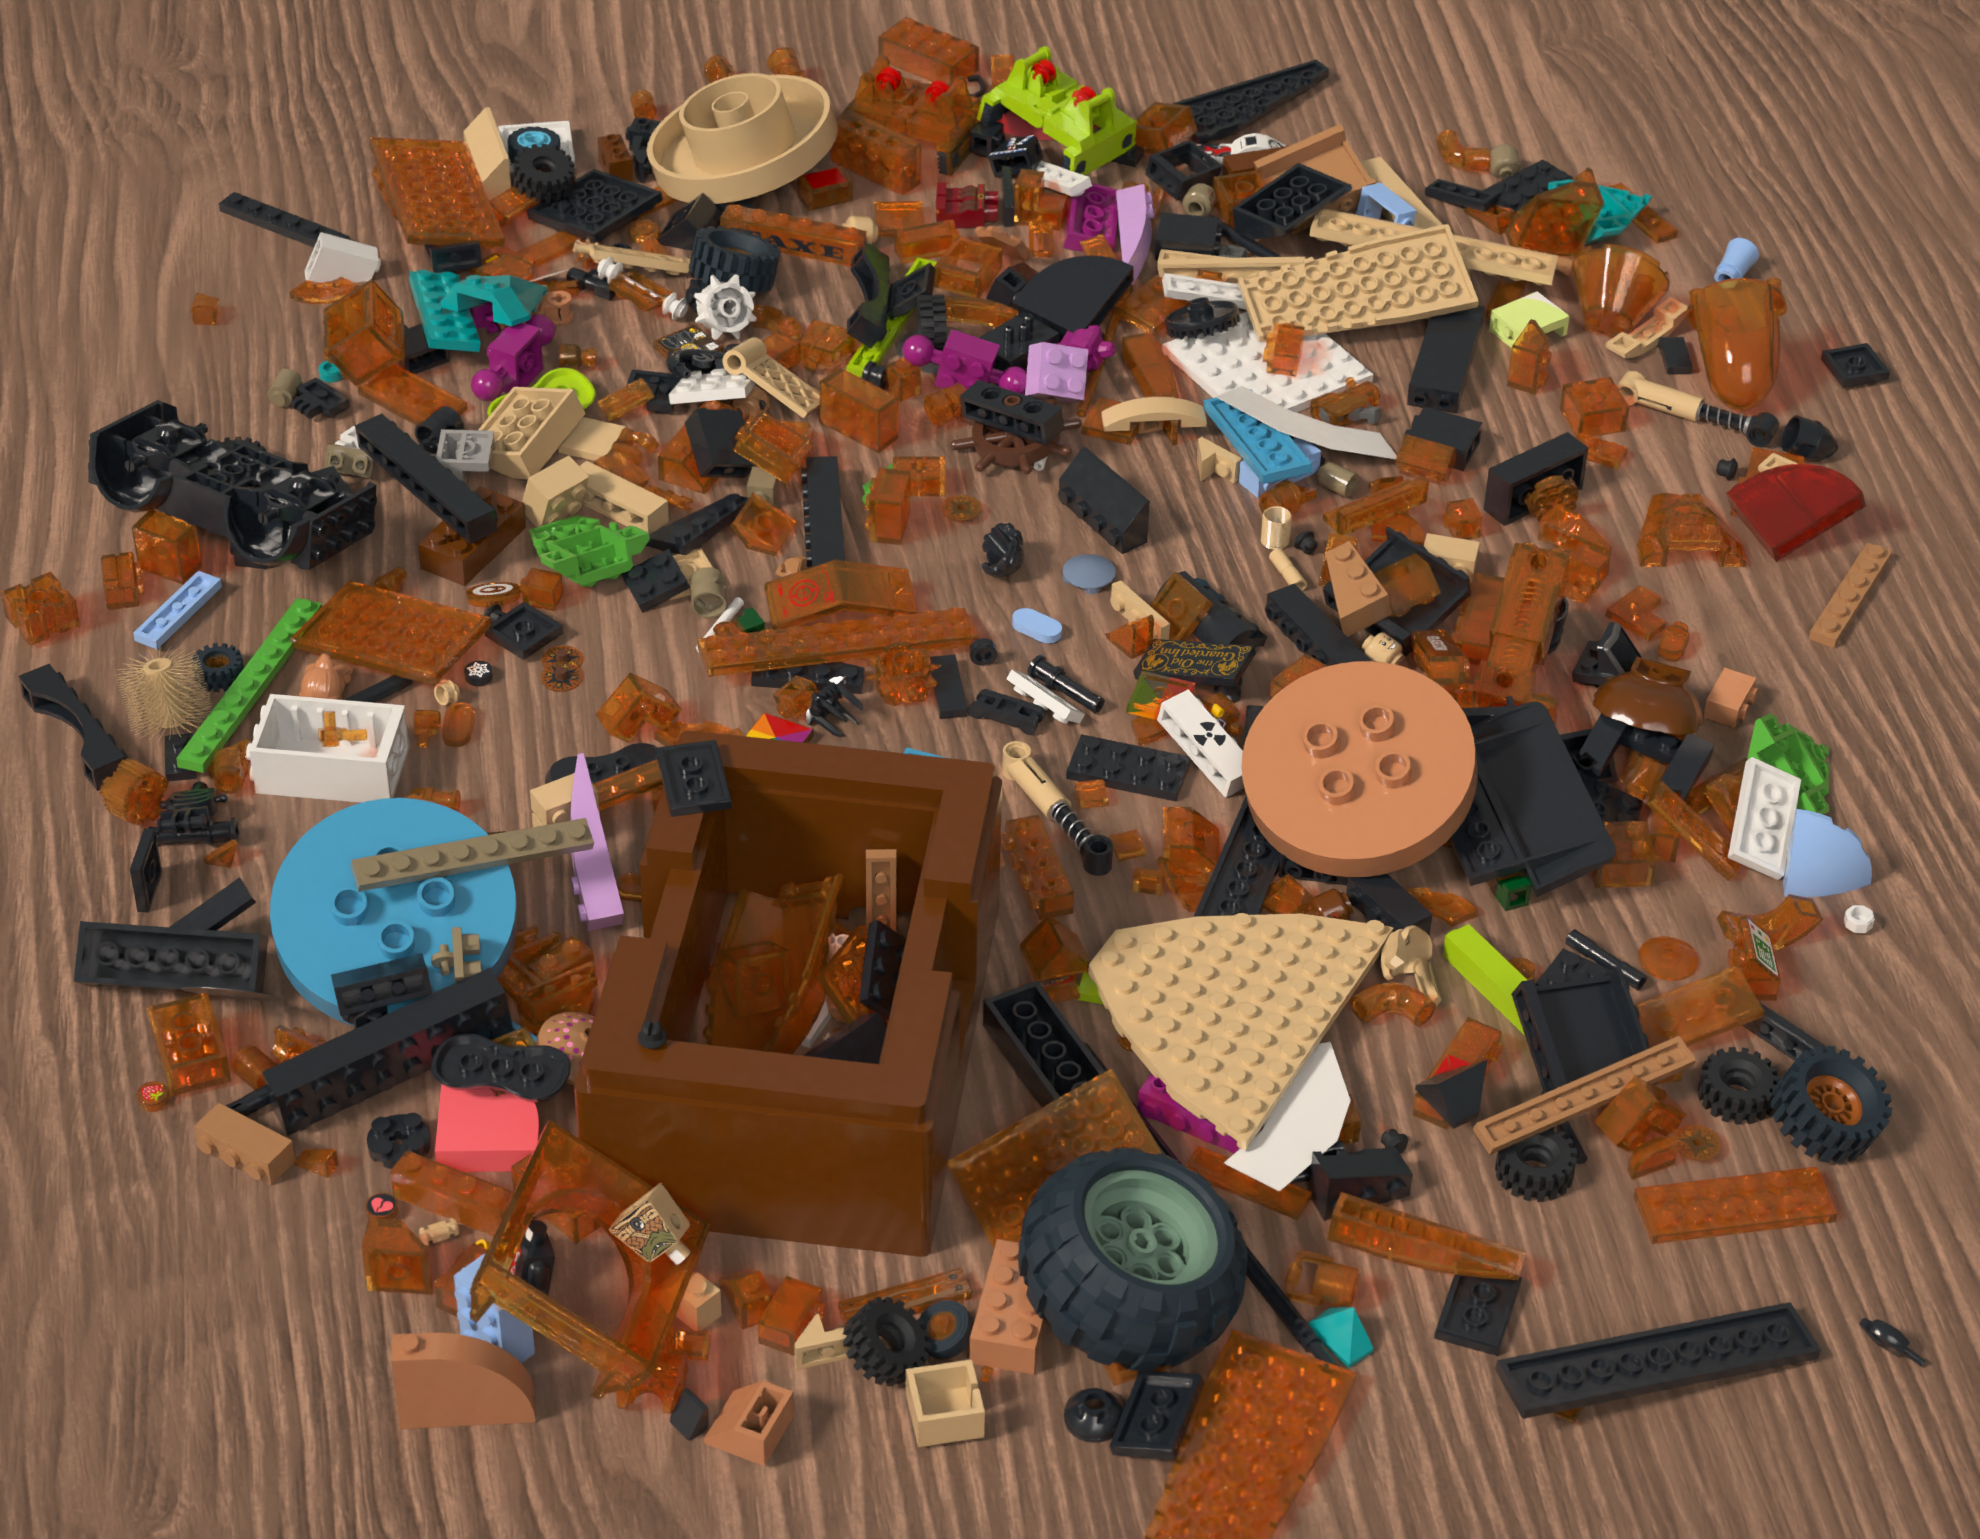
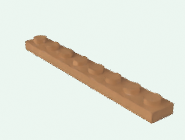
M1677 1036L1475 1124L1473 1131L1490 1155L1688 1069L1694 1065L1696 1059L1681 1037Z

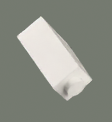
M320 232L305 269L306 285L322 286L371 281L374 272L377 273L381 265V258H378L377 247Z

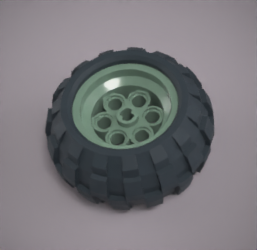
M1121 1147L1113 1148L1110 1152L1104 1150L1093 1151L1077 1157L1065 1165L1064 1168L1051 1175L1041 1185L1022 1221L1018 1268L1020 1276L1024 1278V1284L1027 1285L1026 1296L1040 1318L1050 1323L1052 1326L1051 1331L1068 1347L1073 1345L1086 1353L1087 1358L1109 1366L1112 1363L1121 1364L1126 1370L1153 1371L1159 1365L1162 1367L1167 1365L1174 1367L1190 1360L1202 1352L1204 1348L1219 1339L1237 1313L1245 1293V1275L1247 1273L1248 1261L1246 1244L1243 1241L1242 1232L1237 1229L1238 1222L1226 1199L1218 1196L1212 1189V1184L1197 1171L1193 1172L1178 1163L1177 1159L1162 1153L1156 1155L1145 1153L1140 1148Z

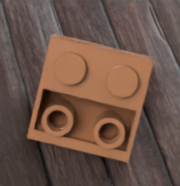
M760 1381L734 1390L703 1439L704 1444L765 1466L794 1418L793 1391L766 1381Z

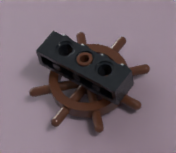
M977 380L960 395L962 420L973 425L972 437L953 440L950 446L953 450L974 447L977 454L982 457L975 465V469L978 472H983L989 465L996 464L1000 466H1020L1022 472L1028 475L1032 471V463L1046 458L1052 452L1064 456L1072 454L1070 446L1059 443L1061 432L1080 428L1082 420L1080 418L1063 420L1062 407L1056 406L1057 399L1055 397H1050L1044 402Z

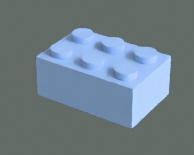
M485 1254L454 1275V1295L457 1299V1318L460 1325V1335L492 1343L513 1355L521 1364L535 1354L530 1296L527 1287Z

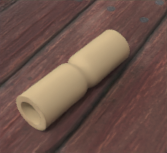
M1280 548L1273 550L1269 555V559L1279 573L1282 574L1287 584H1295L1301 591H1304L1307 587V582L1297 568L1294 567L1285 552Z

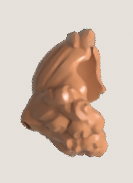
M322 654L314 663L308 664L305 668L299 696L342 700L345 685L351 681L353 667L343 660L333 659L329 654Z

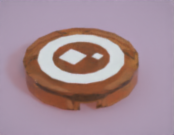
M495 582L474 586L465 593L468 604L476 607H489L491 603L498 602V605L513 603L520 598L521 591L518 584Z

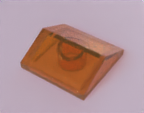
M752 493L730 527L747 549L775 556L797 521L755 493Z

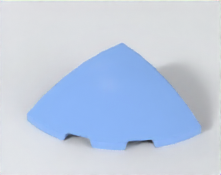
M1796 809L1787 850L1788 860L1783 878L1784 897H1822L1841 894L1870 885L1872 879L1871 860L1869 854L1866 855L1862 848L1861 839L1851 829L1843 830L1834 825L1832 818L1808 810Z

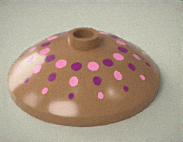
M562 1012L553 1015L545 1021L537 1036V1045L555 1047L569 1057L571 1070L566 1083L571 1085L575 1083L594 1020V1016L581 1012Z

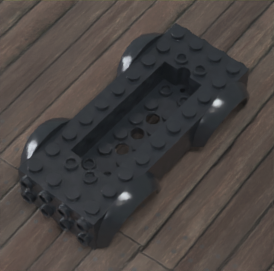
M159 400L90 434L88 482L96 485L108 502L124 511L134 513L157 509L164 512L167 516L177 517L190 525H197L207 529L210 533L227 537L242 556L257 564L274 566L292 563L301 569L310 570L370 535L375 528L374 514L377 503V484L369 481L365 488L354 494L344 490L340 492L336 485L339 483V477L336 474L332 473L325 478L317 476L309 471L308 464L289 461L241 442L239 437H236L233 450L228 449L213 439L207 442L205 433L208 432V427L205 423H199L194 427L186 425L179 421L177 407Z

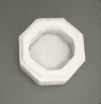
M1852 905L1846 910L1844 916L1846 928L1854 933H1867L1873 928L1875 918L1872 910L1863 905Z

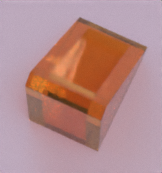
M1151 614L1126 623L1106 633L1105 636L1130 659H1133L1145 653L1153 642L1154 617Z

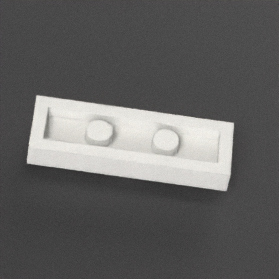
M1011 670L1007 680L1015 685L1013 689L1026 697L1032 696L1034 704L1043 707L1044 710H1048V708L1054 712L1053 717L1060 722L1067 724L1071 721L1080 724L1085 715L1083 712L1026 673Z

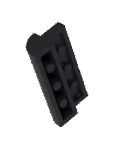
M1186 571L1179 572L1170 577L1161 586L1155 600L1202 642L1252 645L1254 647L1264 646L1267 636L1259 630L1256 624L1247 620L1239 609L1231 606L1223 595L1216 593L1207 581L1201 578H1193Z

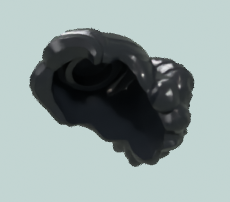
M998 523L995 527L991 528L990 533L984 535V542L982 544L983 551L986 552L988 563L984 562L982 564V569L986 574L995 578H1001L1016 572L1022 565L1025 556L1021 532L1016 530L1011 523Z

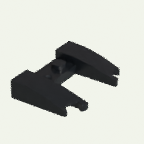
M1601 713L1581 748L1578 759L1582 760L1588 754L1597 762L1593 766L1592 772L1600 776L1619 746L1628 747L1669 764L1654 791V799L1662 800L1663 791L1680 792V802H1684L1710 762L1715 744L1689 733L1683 741L1664 732L1628 725Z

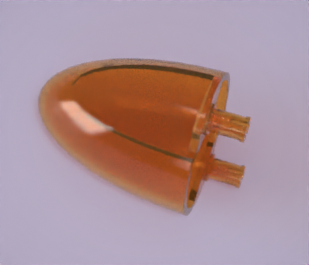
M1735 278L1710 284L1703 289H1692L1689 292L1690 305L1687 307V319L1690 326L1698 332L1701 353L1711 392L1721 403L1734 410L1745 411L1758 406L1771 391L1778 375L1780 361V321L1778 317L1786 314L1787 311L1786 299L1781 291V280L1779 278H1769L1764 282L1757 279Z

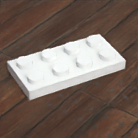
M1753 757L1746 761L1728 853L1729 859L1776 880L1784 876L1787 850L1801 784L1800 778Z

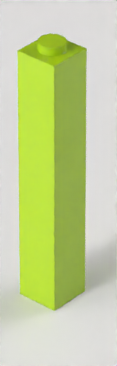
M1467 924L1446 934L1442 956L1525 1035L1511 993L1521 981H1526L1527 979L1471 925Z

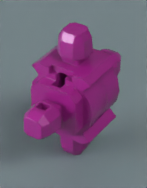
M1091 325L1088 329H1078L1074 333L1067 331L1061 342L1057 343L1058 345L1088 349L1087 371H1090L1092 368L1098 370L1104 359L1112 357L1116 352L1114 343L1103 341L1102 331L1098 325Z

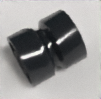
M442 406L415 427V436L419 444L426 451L437 453L441 430H464V424L454 409Z

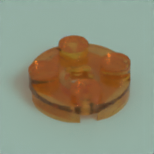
M1552 476L1538 482L1534 486L1536 490L1531 495L1528 492L1525 499L1530 514L1536 517L1538 522H1546L1551 517L1573 512L1577 508L1576 501L1579 497V491L1573 479L1564 480L1563 476Z

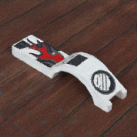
M1257 133L1244 135L1236 139L1232 144H1196L1221 165L1225 155L1286 146L1267 135Z

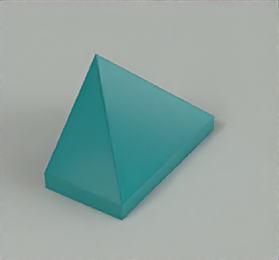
M1354 1307L1328 1308L1308 1321V1324L1322 1340L1321 1343L1348 1368L1373 1353L1374 1348Z

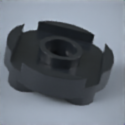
M396 1114L378 1117L372 1121V1128L367 1134V1148L369 1156L374 1162L377 1159L383 1162V1167L388 1169H406L419 1163V1158L425 1152L426 1155L429 1153L431 1148L430 1131L419 1114ZM396 1139H404L402 1144H396L394 1141Z

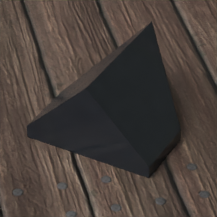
M1487 1060L1439 1073L1417 1084L1415 1090L1455 1129L1477 1118L1479 1115Z

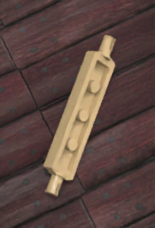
M575 242L573 248L574 253L588 254L598 264L603 259L613 257V262H622L624 268H633V265L641 266L646 271L656 272L657 269L666 270V273L671 275L688 273L690 270V259L591 243L587 245Z

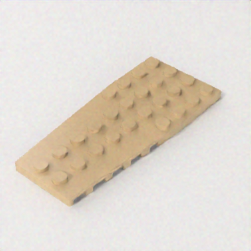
M1449 224L1374 239L1350 246L1348 251L1337 253L1335 250L1326 253V256L1321 259L1314 260L1313 257L1303 259V264L1292 267L1289 264L1282 265L1278 271L1267 273L1264 270L1257 272V277L1246 280L1240 277L1238 281V286L1258 342L1409 322L1476 308L1479 303Z

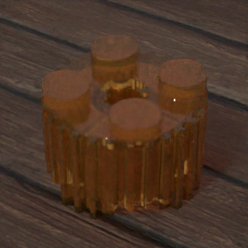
M123 759L118 765L121 768L118 767L117 771L113 772L112 777L107 776L102 781L103 785L100 787L102 791L99 794L105 798L103 802H105L104 806L107 807L106 810L133 825L143 824L148 819L156 820L160 816V811H162L159 803L165 796L163 793L169 786L167 778L133 759Z

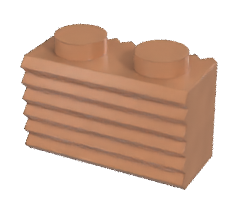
M1724 667L1711 693L1707 697L1703 716L1705 720L1709 719L1716 723L1719 722L1721 725L1725 724L1726 727L1730 726L1731 728L1736 727L1739 719L1745 720L1750 707L1748 703L1754 704L1759 689L1755 688L1756 678Z

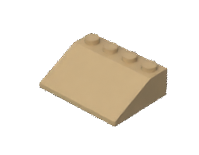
M513 387L478 429L494 431L495 440L490 469L512 479L528 480L529 477L538 473L586 414L574 389Z

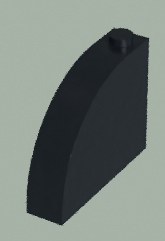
M1093 255L1072 257L1053 263L1038 272L1020 292L1014 295L1011 302L1013 305V317L1022 312L1032 314L1033 318L1059 333V340L1063 339L1067 331L1074 333L1078 329H1088L1091 325L1100 326L1134 282L1133 266L1114 258Z

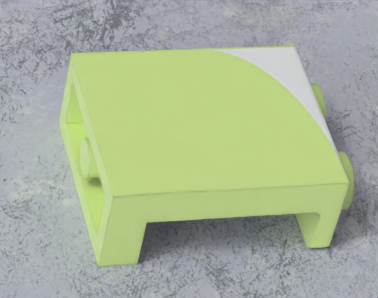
M1534 292L1491 310L1489 331L1518 354L1523 355L1529 352L1530 340L1550 331H1555L1561 337L1567 335L1569 315L1539 292Z

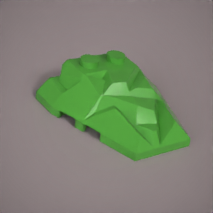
M578 515L529 529V536L541 563L582 587L594 586L599 580L615 579L620 577L621 573L630 571L633 567L632 555L641 553L650 540L649 533L636 526L630 525L619 530L618 523L610 522V528L600 525L599 519Z

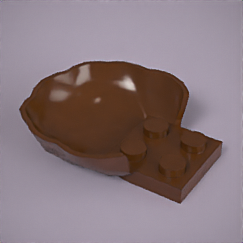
M1636 657L1630 672L1614 676L1603 683L1594 694L1593 705L1602 714L1637 728L1681 735L1697 732L1699 726L1704 724L1702 710L1695 695L1686 687L1691 675V671Z

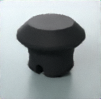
M1735 458L1730 461L1721 459L1717 464L1716 472L1718 475L1726 476L1727 481L1735 477L1738 463Z
M1313 531L1300 533L1294 543V547L1303 550L1305 554L1313 553L1318 545L1314 540Z
M499 604L488 607L484 612L483 620L486 626L506 614L502 612Z
M652 1020L646 1021L638 1034L639 1044L649 1049L661 1047L667 1040V1034L662 1029L661 1023L658 1021L652 1023Z
M1390 1129L1389 1132L1385 1131L1382 1134L1381 1143L1385 1148H1397L1401 1154L1407 1147L1408 1137L1405 1134H1399L1396 1129Z

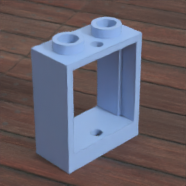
M1377 183L1362 187L1356 215L1380 220L1382 207H1384L1396 216L1394 223L1414 226L1417 210L1384 184Z

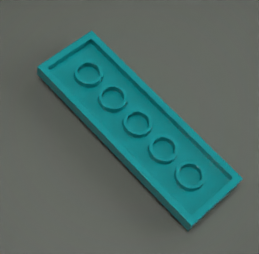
M428 270L410 271L409 283L428 347L479 352L481 342L470 308L460 312L441 308L440 302L452 287L461 281L459 275L452 272H443L441 274L431 273Z

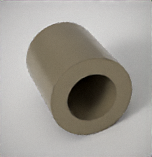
M292 369L280 370L267 392L270 402L278 407H288L297 394L296 388L302 385L300 375Z
M1333 462L1322 465L1317 473L1320 486L1346 498H1349L1355 492L1359 483V475Z

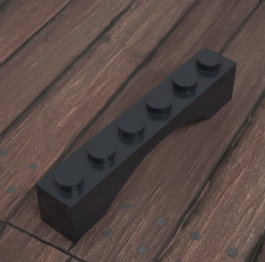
M865 242L851 259V272L862 289L865 303H861L847 320L846 333L871 349L876 342L880 343L887 334L890 257Z
M50 664L18 676L22 697L35 713L57 718L70 725L80 734L84 741L81 751L84 775L97 791L128 778L126 766L129 765V759L123 749L119 750L116 747L115 740L111 734L104 732L98 718L94 719L91 716L87 704L79 701L74 688H69L66 685L61 672H56Z

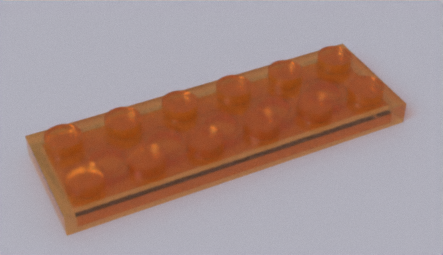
M1817 1166L1635 1188L1634 1191L1635 1202L1652 1244L1832 1223L1836 1221L1837 1217L1836 1209Z

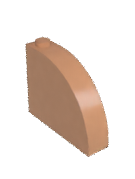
M453 1333L392 1334L391 1365L400 1429L536 1423V1393L532 1378L520 1361L504 1349L478 1338Z

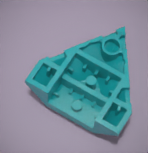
M1569 179L1549 182L1548 184L1555 220L1576 238L1579 243L1584 245L1601 242L1621 234L1653 197V195L1643 194L1640 197L1630 194V191L1595 184H1592L1591 188L1579 186L1577 181Z
M470 275L466 277V280L457 282L440 302L441 308L460 312L490 301L493 305L494 322L514 326L531 319V312L537 310L543 300V295H546L548 292V287L511 275Z

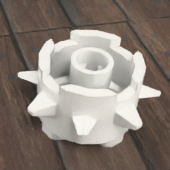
M736 274L728 282H720L712 275L710 276L711 284L703 289L701 293H695L694 295L698 313L695 322L703 323L707 329L711 330L713 340H717L723 332L732 333L738 340L740 339V330L748 325V321H756L757 319L751 313L754 310L752 298L755 296V292H748L746 288L739 286V276Z

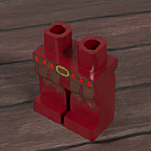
M937 182L936 229L985 227V222H998V191H985V184H978V188L972 185L964 188H947V182Z

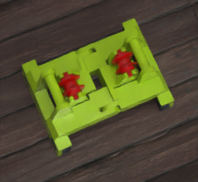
M1047 46L1039 48L1037 53L1025 59L1020 58L1017 60L1007 81L983 95L977 120L985 126H989L1002 119L1003 114L1010 110L1034 127H1042L1045 134L1066 146L1067 148L1064 149V155L1066 156L1063 157V164H1065L1063 168L1085 176L1135 146L1137 121L1115 107V92L1113 89L1107 87L1102 90L1101 94H1098L1088 86H1078V81L1058 70V66H1054L1050 62L1051 51ZM1093 124H1095V125H1097L1098 127L1101 128L1100 131H1098V132H1096V133H1094V134H1093Z

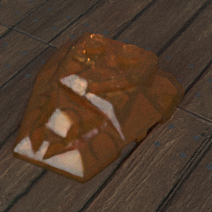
M1671 493L1652 495L1636 548L1640 567H1666L1669 550L1716 551L1719 567H1746L1747 561L1743 545L1705 495L1700 493L1689 495L1688 493L1683 495Z

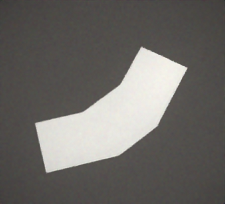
M1244 386L1216 396L1218 399L1285 434L1329 449L1399 460L1380 433L1334 426L1290 411Z
M1331 1042L1318 1044L1266 1120L1263 1130L1255 1136L1246 1151L1239 1149L1224 1164L1281 1191L1311 1164L1312 1152L1321 1151L1323 1154L1337 1142L1351 1100Z

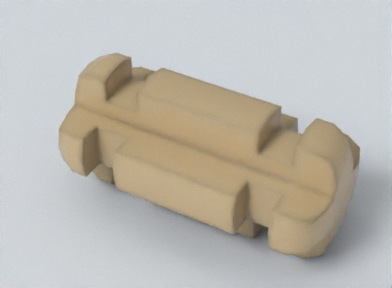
M452 1217L449 1218V1222L442 1220L428 1225V1229H424V1227L419 1229V1237L424 1246H428L429 1241H432L434 1244L449 1239L451 1234H454V1236L459 1234L457 1221Z

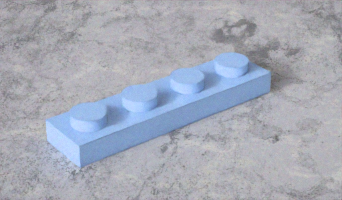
M197 571L133 632L134 640L158 649L222 588L221 579Z

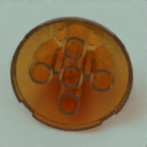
M1604 244L1603 248L1592 249V246L1580 250L1574 256L1572 272L1582 317L1585 322L1584 328L1590 332L1608 335L1611 339L1621 332L1629 333L1668 292L1671 282L1668 271L1664 273L1659 267L1660 262L1650 255L1626 246Z

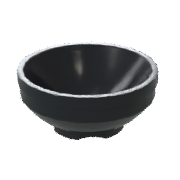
M1086 1388L1074 1393L1068 1399L1064 1409V1423L1067 1430L1079 1440L1091 1443L1105 1442L1113 1438L1124 1408L1120 1399L1110 1391L1101 1388ZM1090 1399H1099L1105 1405L1101 1409L1093 1410L1088 1408L1085 1403Z

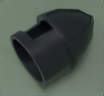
M1795 415L1789 420L1784 429L1781 447L1784 452L1799 455L1806 461L1822 460L1831 457L1838 450V443L1830 430L1822 425V422Z

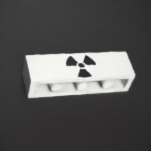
M1189 690L1162 702L1157 721L1221 794L1227 798L1244 789L1242 779L1243 751L1238 746L1236 740L1230 737L1221 727L1219 721L1212 717L1204 708L1202 702Z

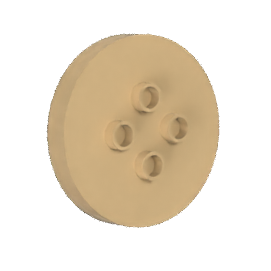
M738 74L704 86L692 94L684 104L671 112L652 133L647 146V156L658 186L668 196L689 203L704 193L714 204L728 203L772 191L806 173L831 149L836 140L838 125L830 98L826 90L818 83L793 75Z

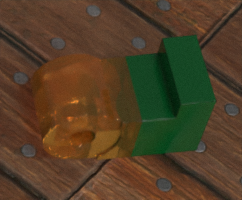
M751 607L743 610V616L733 619L730 622L724 621L716 624L713 629L715 649L720 653L729 654L756 645L758 642H765V622L755 609Z
M1516 872L1486 881L1505 912L1529 905L1532 885L1527 877L1522 878ZM1514 893L1518 896L1517 900L1510 901L1511 894Z

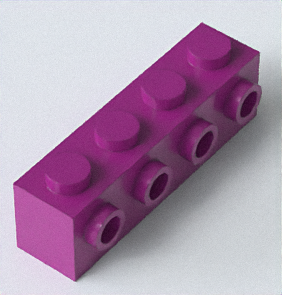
M1151 1074L1139 1090L1138 1109L1147 1118L1171 1126L1176 1130L1190 1134L1204 1142L1214 1144L1233 1154L1240 1149L1237 1146V1141L1230 1135H1221L1215 1130L1216 1125L1208 1119H1199L1173 1100L1167 1093L1166 1085L1160 1078H1156Z

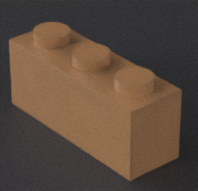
M217 1103L194 1125L196 1144L203 1153L211 1154L223 1160L228 1166L236 1167L248 1173L251 1178L261 1180L271 1186L296 1162L292 1140L220 1103Z

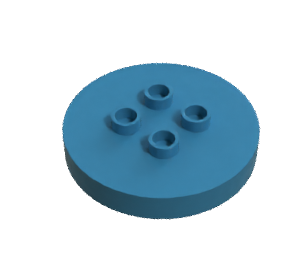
M384 798L366 801L342 809L323 819L304 834L290 850L277 873L271 894L270 921L280 964L294 988L304 999L327 1016L354 1026V1024L344 1021L342 1016H340L331 979L332 974L422 953L433 994L456 983L454 967L450 968L449 975L443 976L441 975V969L431 964V956L440 952V945L447 944L449 951L453 952V927H461L462 934H479L480 954L463 955L464 962L481 961V971L490 968L498 979L512 953L517 932L516 892L509 865L442 877H431L426 880L358 892L351 870V860L487 836L488 834L461 813L446 806L419 799ZM424 997L387 1005L388 1014Z

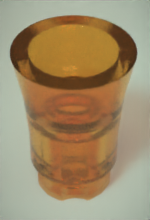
M782 47L774 50L769 55L766 65L773 75H793L805 78L798 63L796 52L793 49Z

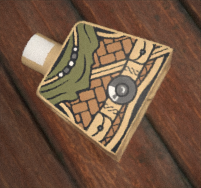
M661 1183L625 1209L609 1228L612 1234L648 1262H652L665 1252L678 1265L691 1252L680 1240L690 1227L689 1221Z

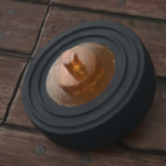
M952 1300L939 1301L929 1306L920 1315L919 1318L924 1322L921 1329L928 1330L929 1337L925 1340L931 1343V1349L927 1352L930 1354L929 1356L936 1359H949L960 1354L970 1344L974 1321L969 1311L960 1303Z

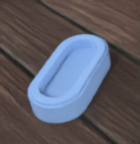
M1022 608L1016 610L1012 615V626L1016 631L1042 643H1055L1062 637L1061 623L1029 608Z

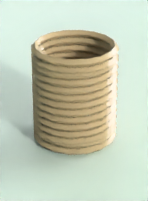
M1274 506L1263 512L1261 543L1265 547L1272 550L1277 548L1283 549L1290 543L1292 514L1289 510Z

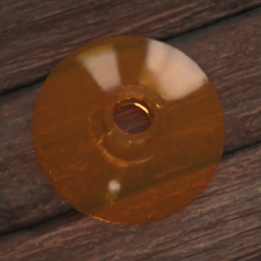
M1654 937L1644 942L1639 949L1638 960L1641 967L1651 976L1661 980L1678 981L1686 979L1696 971L1698 966V955L1694 948L1685 941L1675 937Z

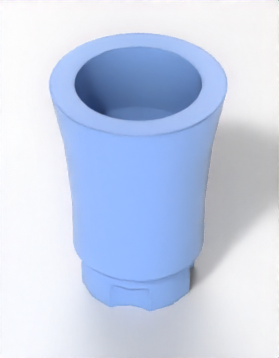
M1735 238L1728 243L1725 254L1714 276L1720 288L1725 290L1728 288L1733 289L1740 283L1746 272L1758 261L1759 251L1751 241L1744 238Z

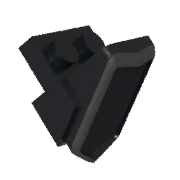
M1610 622L1600 641H1588L1572 672L1573 682L1601 686L1618 674L1630 672L1636 657L1642 658L1619 623Z

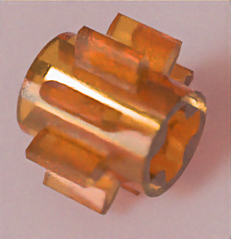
M589 237L586 238L584 243L576 240L577 243L589 245L591 243ZM573 249L571 250L572 254H576L574 264L578 262L583 263V269L590 262L594 266L597 265L591 256L585 258L584 254L574 253Z

